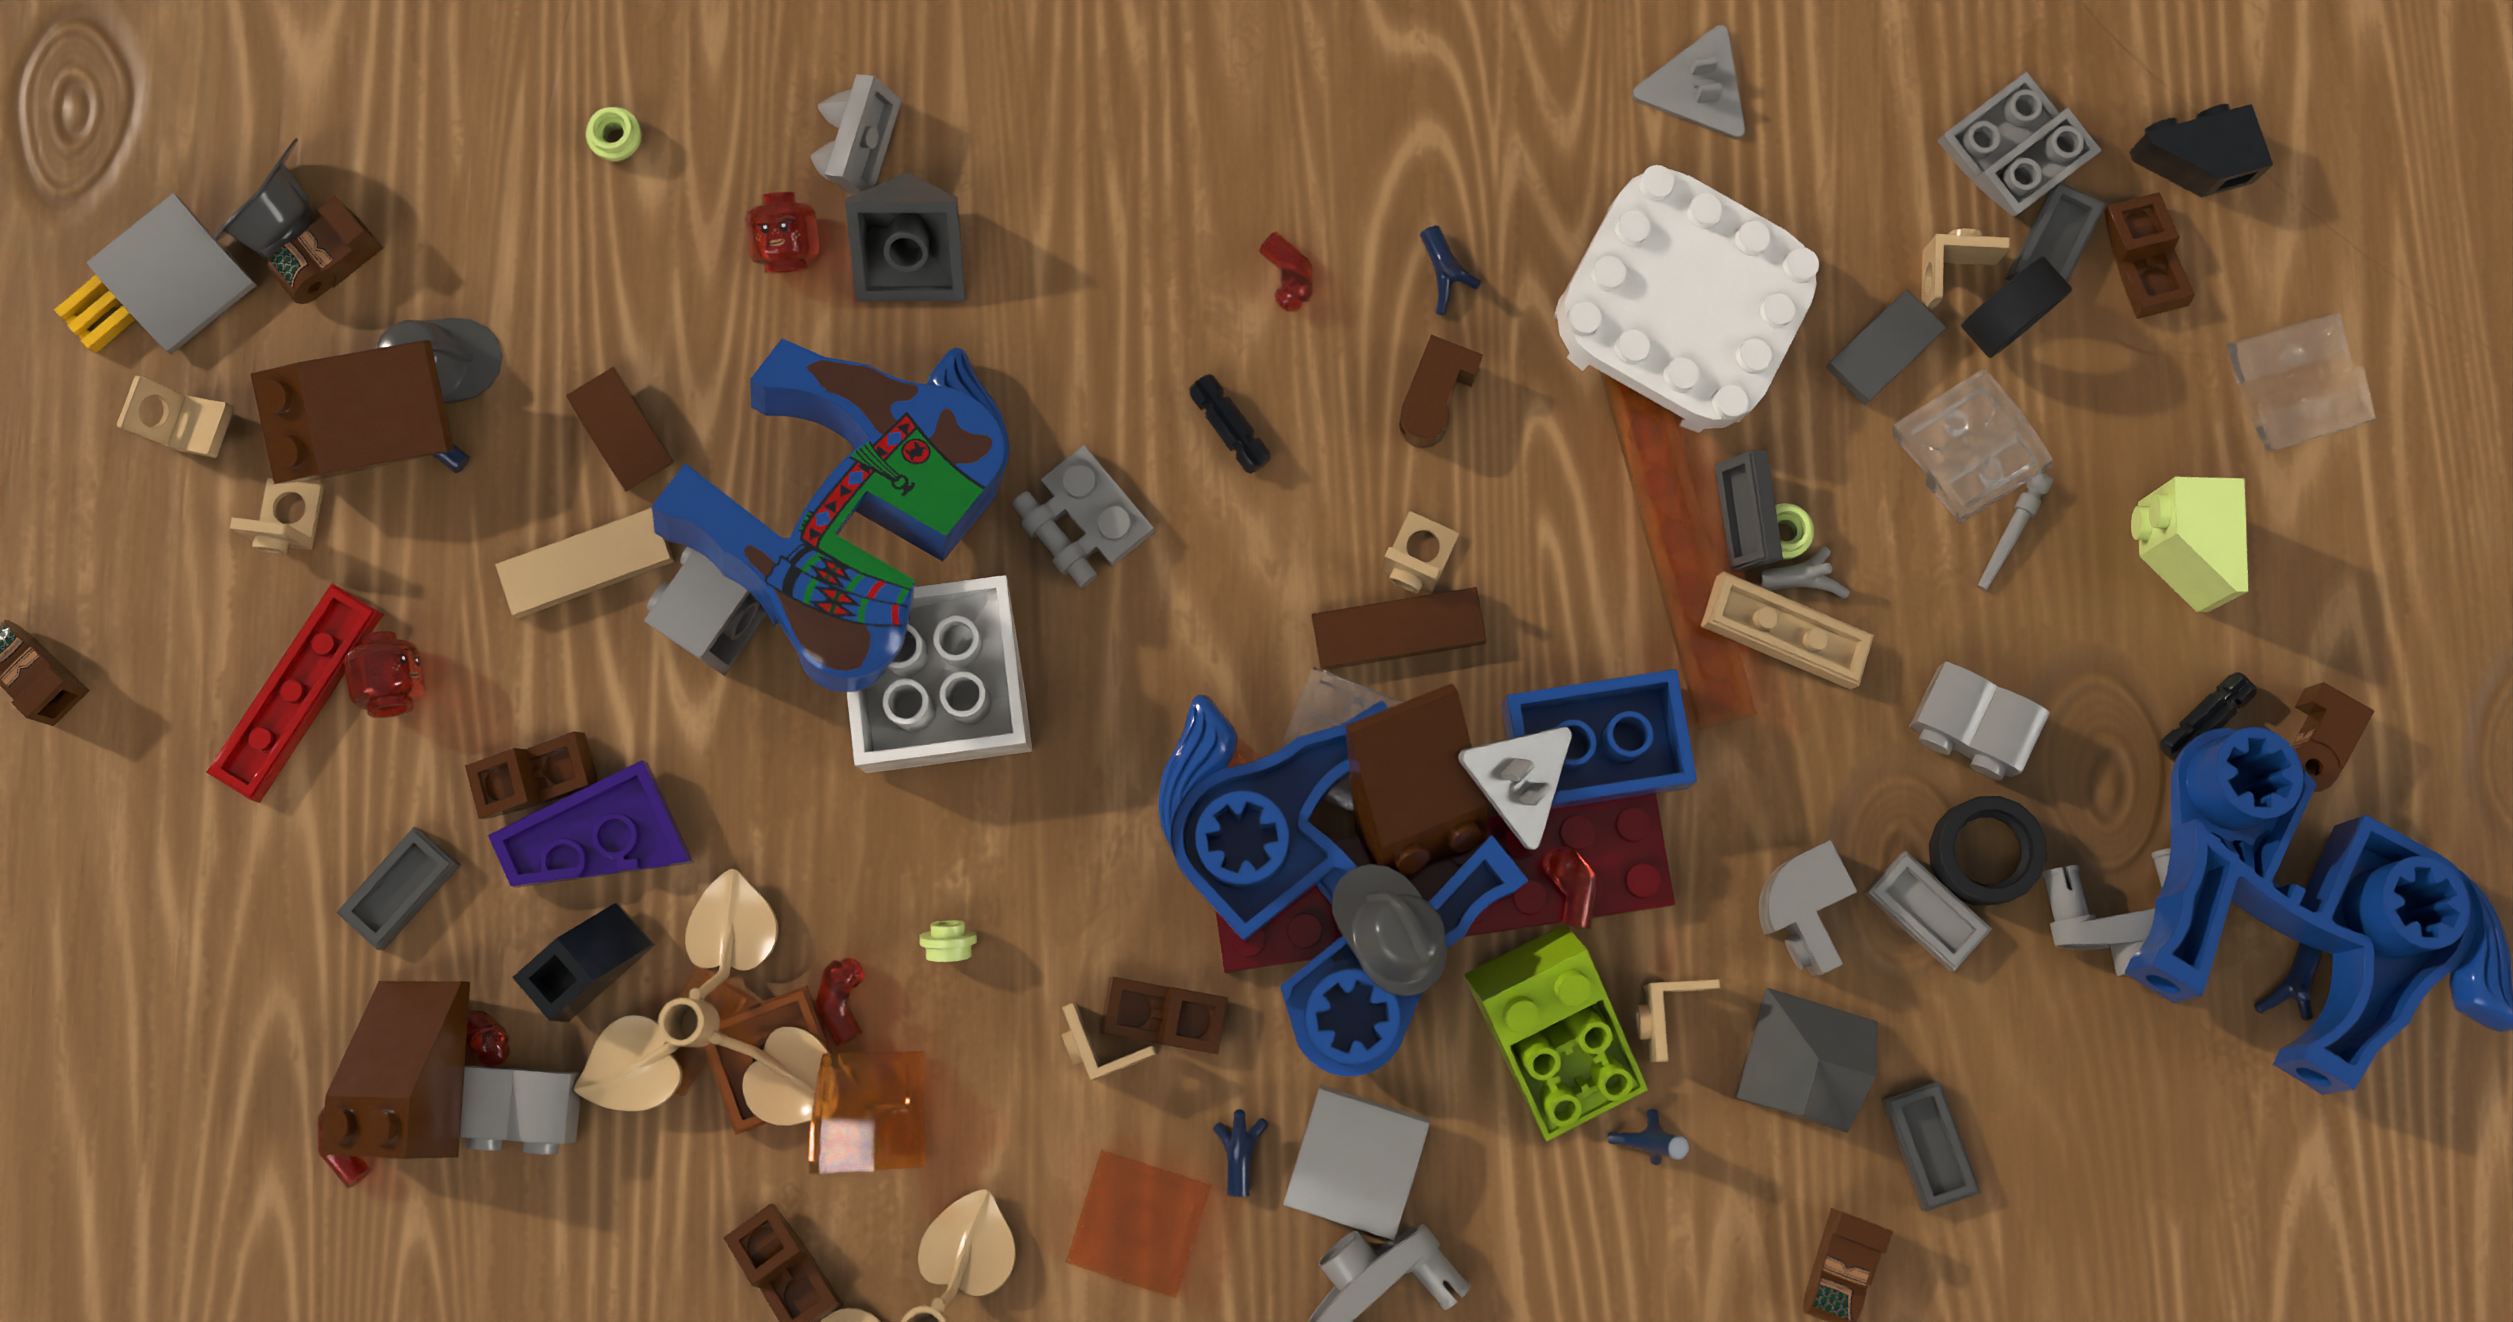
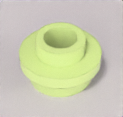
M607 107L598 110L590 118L586 128V140L589 147L598 157L607 161H621L628 158L637 150L641 142L642 132L638 121L629 111L622 108ZM616 129L623 130L621 139L614 143L607 142V136L611 131Z
M1789 503L1777 504L1775 507L1778 524L1789 525L1794 533L1793 540H1780L1783 559H1792L1800 556L1811 545L1814 537L1813 522L1808 513L1801 507Z
M960 920L933 922L930 924L931 931L922 933L919 936L920 946L926 948V959L935 962H953L969 959L972 957L971 945L977 943V933L972 930H966L965 922Z

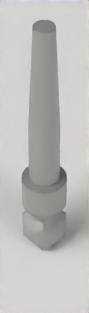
M2043 472L2031 475L2026 486L2028 491L2027 493L2022 492L2014 506L2016 512L2004 531L1977 585L1981 590L1986 591L2017 542L2029 518L2035 517L2042 504L2040 500L2041 495L2048 493L2053 484V479Z

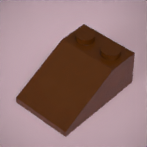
M431 340L298 362L251 373L274 484L320 480L454 451Z
M1453 683L1345 725L1355 832L1375 865L1387 866L1401 874H1412L1421 870L1428 863L1455 852H1466L1475 847L1479 842L1488 839L1487 804L1484 793L1459 762L1461 750L1471 748L1472 745L1459 694Z
M378 982L325 1095L321 1155L403 1159L458 1158L470 982Z

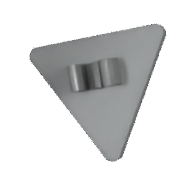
M1717 25L1637 85L1632 93L1634 101L1727 137L1740 139L1745 132V125L1728 29L1723 25Z
M1557 727L1463 749L1459 753V762L1527 849H1536L1541 842L1572 736L1571 731L1567 727Z

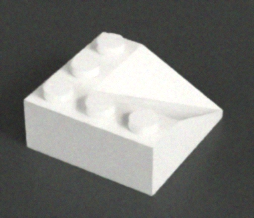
M1006 575L914 587L910 620H908L903 647L898 656L888 665L885 673L877 682L865 689L847 692L854 765L864 773H873L1032 752L1025 687Z

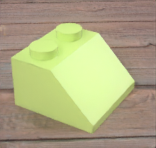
M2174 477L2138 502V506L2134 508L2132 513L2131 532L2133 538L2139 540V556L2196 612H2210L2248 592L2245 478Z

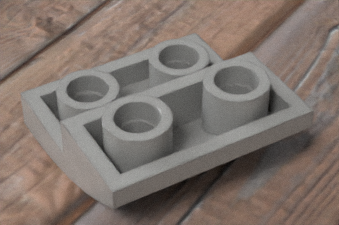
M2027 71L1937 140L1973 183L2013 217L2101 151L2069 108L2059 113Z
M174 193L86 262L129 313L169 354H173L257 286L221 243L213 239L210 232L183 200Z
M1320 1084L1283 1205L1394 1240L1423 1149L1430 1119Z

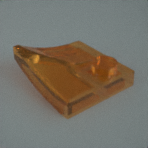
M923 1051L822 1054L812 1108L809 1174L925 1168Z

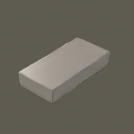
M1907 851L1901 852L1864 893L1949 971H1955L1992 930L1990 926Z

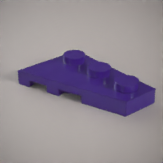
M643 760L488 835L510 886L516 888L694 863L651 768Z

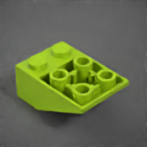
M1566 924L1464 974L1484 1021L1546 1142L1648 1090L1586 947Z

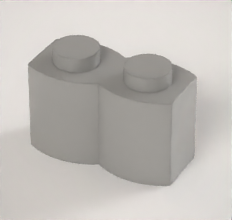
M1945 661L1936 669L1909 728L1920 734L1918 741L1925 747L1945 755H1949L1952 750L1958 751L1972 759L1970 767L1976 772L1991 779L2002 780L2004 775L2012 778L2022 773L2050 711L2019 694L1996 686L1974 672Z
M465 1066L460 1137L467 1138L466 1148L474 1150H502L503 1140L524 1142V1153L558 1154L559 1144L576 1142L581 1096L574 1091V1086L582 1073L493 1066Z

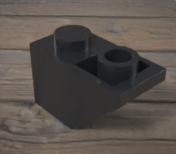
M2229 104L2216 105L2200 112L2196 119L2183 123H2178L2177 118L2158 121L2144 130L2145 135L2129 151L2134 163L2201 198L2253 184L2273 166L2252 104L2235 109H2230Z
M614 903L557 937L512 978L549 1021L569 1022L654 946V943L619 903Z

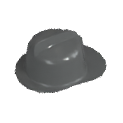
M297 138L294 139L259 190L217 231L213 237L215 241L229 234L264 258L270 259L271 255L280 246L297 238L307 229L311 214L309 198L284 165L298 143Z
M471 319L404 320L390 326L382 333L375 348L431 340L444 403L461 402L482 394L492 386L497 378L502 361L498 340L487 327Z
M1369 864L1353 868L1339 880L1332 895V913L1339 930L1356 955L1363 970L1375 985L1390 994L1411 996L1425 992L1439 980L1446 965L1447 946L1444 940L1445 929L1439 913L1432 904L1421 897L1417 889L1404 875L1387 866Z

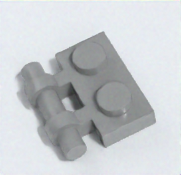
M1084 445L1041 479L1042 484L1053 496L1046 504L1040 505L1029 491L1020 494L1011 504L1023 518L1021 526L1031 538L1039 537L1055 558L1052 563L1062 575L1069 574L1080 588H1085L1098 576V573L1087 562V559L1097 551L1113 567L1155 533L1153 526ZM1066 514L1071 517L1085 534L1073 543L1056 525V522Z

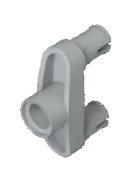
M2171 848L2151 853L2161 889L2167 875ZM2079 865L2067 866L2065 869L2060 867L2042 872V879L2045 881L2055 921L2049 924L2054 946L2069 950L2110 949L2117 977L2128 976L2124 972L2131 957L2142 947L2150 933L2155 909L2097 919L2096 914H2089L2079 875Z
M1425 1224L1416 1225L1395 1236L1394 1240L1386 1241L1375 1250L1358 1231H1353L1334 1244L1318 1263V1267L1335 1286L1315 1309L1308 1322H1353L1358 1315L1405 1273L1413 1272L1438 1301L1439 1306L1443 1310H1447L1457 1303L1456 1299L1444 1287L1443 1282L1445 1280L1460 1297L1466 1295L1471 1288V1284L1461 1276L1438 1249L1440 1241Z

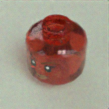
M776 192L763 194L762 205L752 207L746 212L745 224L750 259L754 263L764 265L765 273H789L808 270L807 262L815 259L819 254L816 213L811 205L796 202L794 192Z
M391 631L373 632L361 638L362 644L350 650L344 659L349 697L352 703L357 708L367 710V714L373 718L395 717L412 711L414 709V702L418 701L426 690L420 652L417 646L412 642L397 639L396 633Z

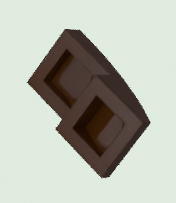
M2160 192L2107 205L2104 212L2112 249L2136 318L2139 319L2189 306L2195 294L2175 252V246L2180 236Z
M614 366L566 395L583 426L625 492L673 464L674 460L643 415V410Z
M574 731L527 749L512 748L465 765L479 819L501 816L558 800L598 782L587 738L583 732Z
M1110 977L1099 1033L1218 1054L1228 997Z
M769 1204L723 1237L752 1286L761 1290L779 1322H819L843 1305L808 1249L774 1204Z

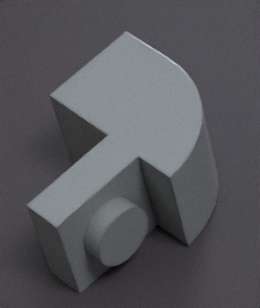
M1831 840L1801 853L1778 866L1767 878L1759 898V919L1764 934L1767 935L1786 927L1790 934V937L1785 939L1787 950L1796 966L1800 970L1807 968L1811 977L1824 974L1843 965L1817 911L1857 892Z

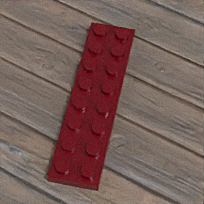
M1656 793L1550 809L1540 845L1536 849L1525 848L1501 816L1487 818L1488 838L1491 835L1495 838L1529 881L1511 895L1493 902L1482 910L1464 937L1674 906L1675 900ZM1359 837L1332 841L1357 867L1369 864L1375 865ZM1486 840L1479 842L1475 847L1466 852H1455L1426 864L1415 873L1402 875L1411 882L1421 897L1429 902ZM1317 886L1313 887L1245 943L1216 912L1225 973L1310 961L1343 936L1332 913V905Z

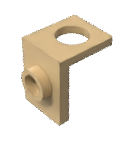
M1969 228L1956 229L1948 234H1935L1922 251L1921 303L1932 312L1943 299L1944 263L1997 265L2010 250V238L1982 236L1981 231Z
M135 376L117 422V427L171 450L216 458L235 407L225 402L186 396L142 376ZM155 395L162 401L164 413L158 424L147 427L140 420L139 407L146 397Z
M269 478L266 482L259 521L232 517L229 529L252 540V548L259 551L287 554L288 547L312 550L324 488L319 484L304 482L274 484L273 479ZM288 494H298L305 501L304 515L299 521L292 524L280 522L276 515V506L279 500Z
M1410 511L1393 547H1389L1384 556L1382 572L1389 574V581L1402 589L1413 593H1419L1422 589L1432 594L1458 539L1459 533ZM1418 532L1432 534L1439 543L1438 555L1432 561L1426 563L1410 556L1407 552V542L1412 535Z
M1720 979L1659 982L1643 985L1644 1004L1636 1005V1029L1639 1040L1647 1039L1649 1062L1668 1061L1663 993L1721 988Z
M1071 1003L1062 1007L1071 1029L1062 1033L1066 1049L1074 1066L1084 1063L1090 1080H1097L1158 1055L1155 1046H1150L1101 1066L1078 1005Z

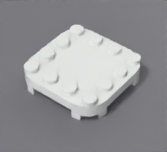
M1661 165L1650 166L1643 174L1632 178L1607 209L1608 212L1565 292L1559 298L1554 319H1558L1559 335L1569 351V355L1566 358L1580 370L1584 371L1588 365H1591L1683 418L1679 425L1681 427L1698 433L1703 429L1725 428L1741 421L1765 395L1812 303L1817 285L1815 274L1819 268V261L1813 251L1805 248L1788 231L1697 179L1667 169Z

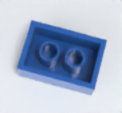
M1677 669L1509 694L1501 704L1507 739L1557 727H1567L1571 731V740L1550 809L1686 790L1697 782Z

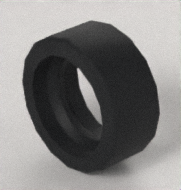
M2042 256L2022 270L1978 307L1961 324V327L1986 356L1992 358L2052 310L2072 291V287L2050 262Z
M1978 796L1950 808L1935 824L1929 842L1930 865L1937 879L1960 900L1975 906L1999 905L2025 895L2041 878L2047 860L2046 837L2036 817L2020 803L2002 796ZM1977 818H1993L2004 822L2013 830L2020 844L2021 857L2017 869L2007 880L1998 884H1982L1971 880L1961 871L1955 859L1954 844L1958 832L1968 822Z

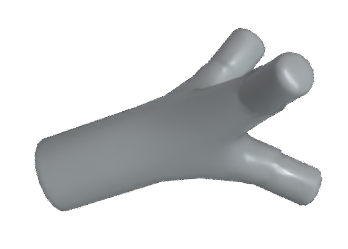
M1825 546L1821 547L1812 558L1802 563L1760 570L1762 588L1769 591L1807 587L1832 592L1842 599L1847 598L1849 595L1847 588L1835 580L1824 576L1832 572V565L1824 563L1831 554L1829 548Z

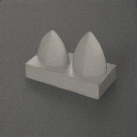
M856 74L852 89L836 93L818 105V109L823 117L831 125L838 128L839 131L836 140L820 147L811 155V160L819 174L839 185L850 195L857 194L876 185L902 101L875 76Z

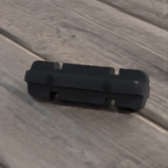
M1207 374L1191 385L1189 388L1190 397L1200 410H1206L1205 417L1229 450H1236V459L1243 469L1249 474L1258 471L1269 462L1270 451L1260 438L1255 439L1253 437L1255 435L1253 428L1229 396L1224 398V389L1213 375Z
M2236 672L2229 675L2216 687L2217 691L2213 694L2210 693L2179 723L2181 728L2173 729L2160 741V749L2171 761L2175 763L2182 749L2195 737L2210 730L2223 728L2237 714V709L2241 706L2244 707L2256 696V686L2244 674Z

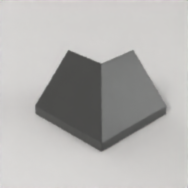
M906 173L846 198L845 206L856 301H965L966 292L958 197L910 173Z
M1765 988L1735 1098L1843 1132H1849L1876 1077L1878 1021L1774 989Z

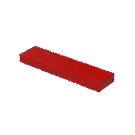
M331 583L206 773L251 801L260 803L384 614Z

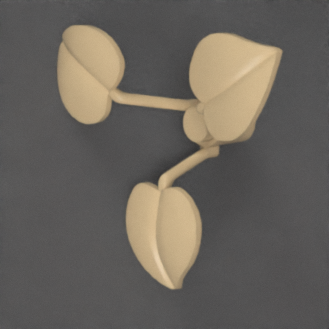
M735 869L727 870L706 889L694 907L686 928V951L691 962L705 969L719 967V971L700 988L691 989L689 999L677 998L668 1002L661 1010L658 1022L649 1017L630 1015L619 1018L611 1023L595 1042L585 1069L574 1086V1091L578 1095L594 1104L613 1110L644 1111L659 1107L675 1094L682 1081L681 1066L671 1053L676 1051L679 1046L703 1047L711 1042L712 1044L721 1045L746 1054L757 1060L746 1070L742 1089L747 1106L761 1120L774 1125L792 1126L815 1119L830 1117L836 1110L839 1095L837 1070L829 1051L815 1035L797 1027H780L769 1035L762 1051L756 1046L720 1033L719 1014L710 1003L705 1001V997L729 977L731 967L743 971L759 967L771 955L777 943L778 923L771 905L740 871Z
M983 1189L958 1199L940 1213L928 1227L919 1246V1270L923 1278L928 1282L936 1285H948L940 1298L933 1300L931 1307L919 1306L913 1308L903 1317L901 1322H951L950 1318L943 1312L945 1307L956 1297L959 1288L964 1293L973 1297L986 1296L1004 1285L1011 1276L1016 1260V1245L1012 1231L990 1191ZM844 1308L830 1313L819 1322H880V1320L862 1309Z

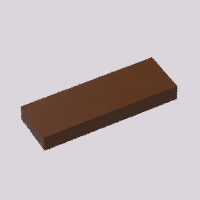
M1477 587L1312 614L1321 671L1484 645L1487 641Z

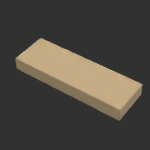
M652 508L495 565L511 614L518 619L675 561L668 541L654 533Z
M1722 572L1716 576L1701 624L1702 628L1850 690L1860 685L1874 637L1873 634L1727 572Z

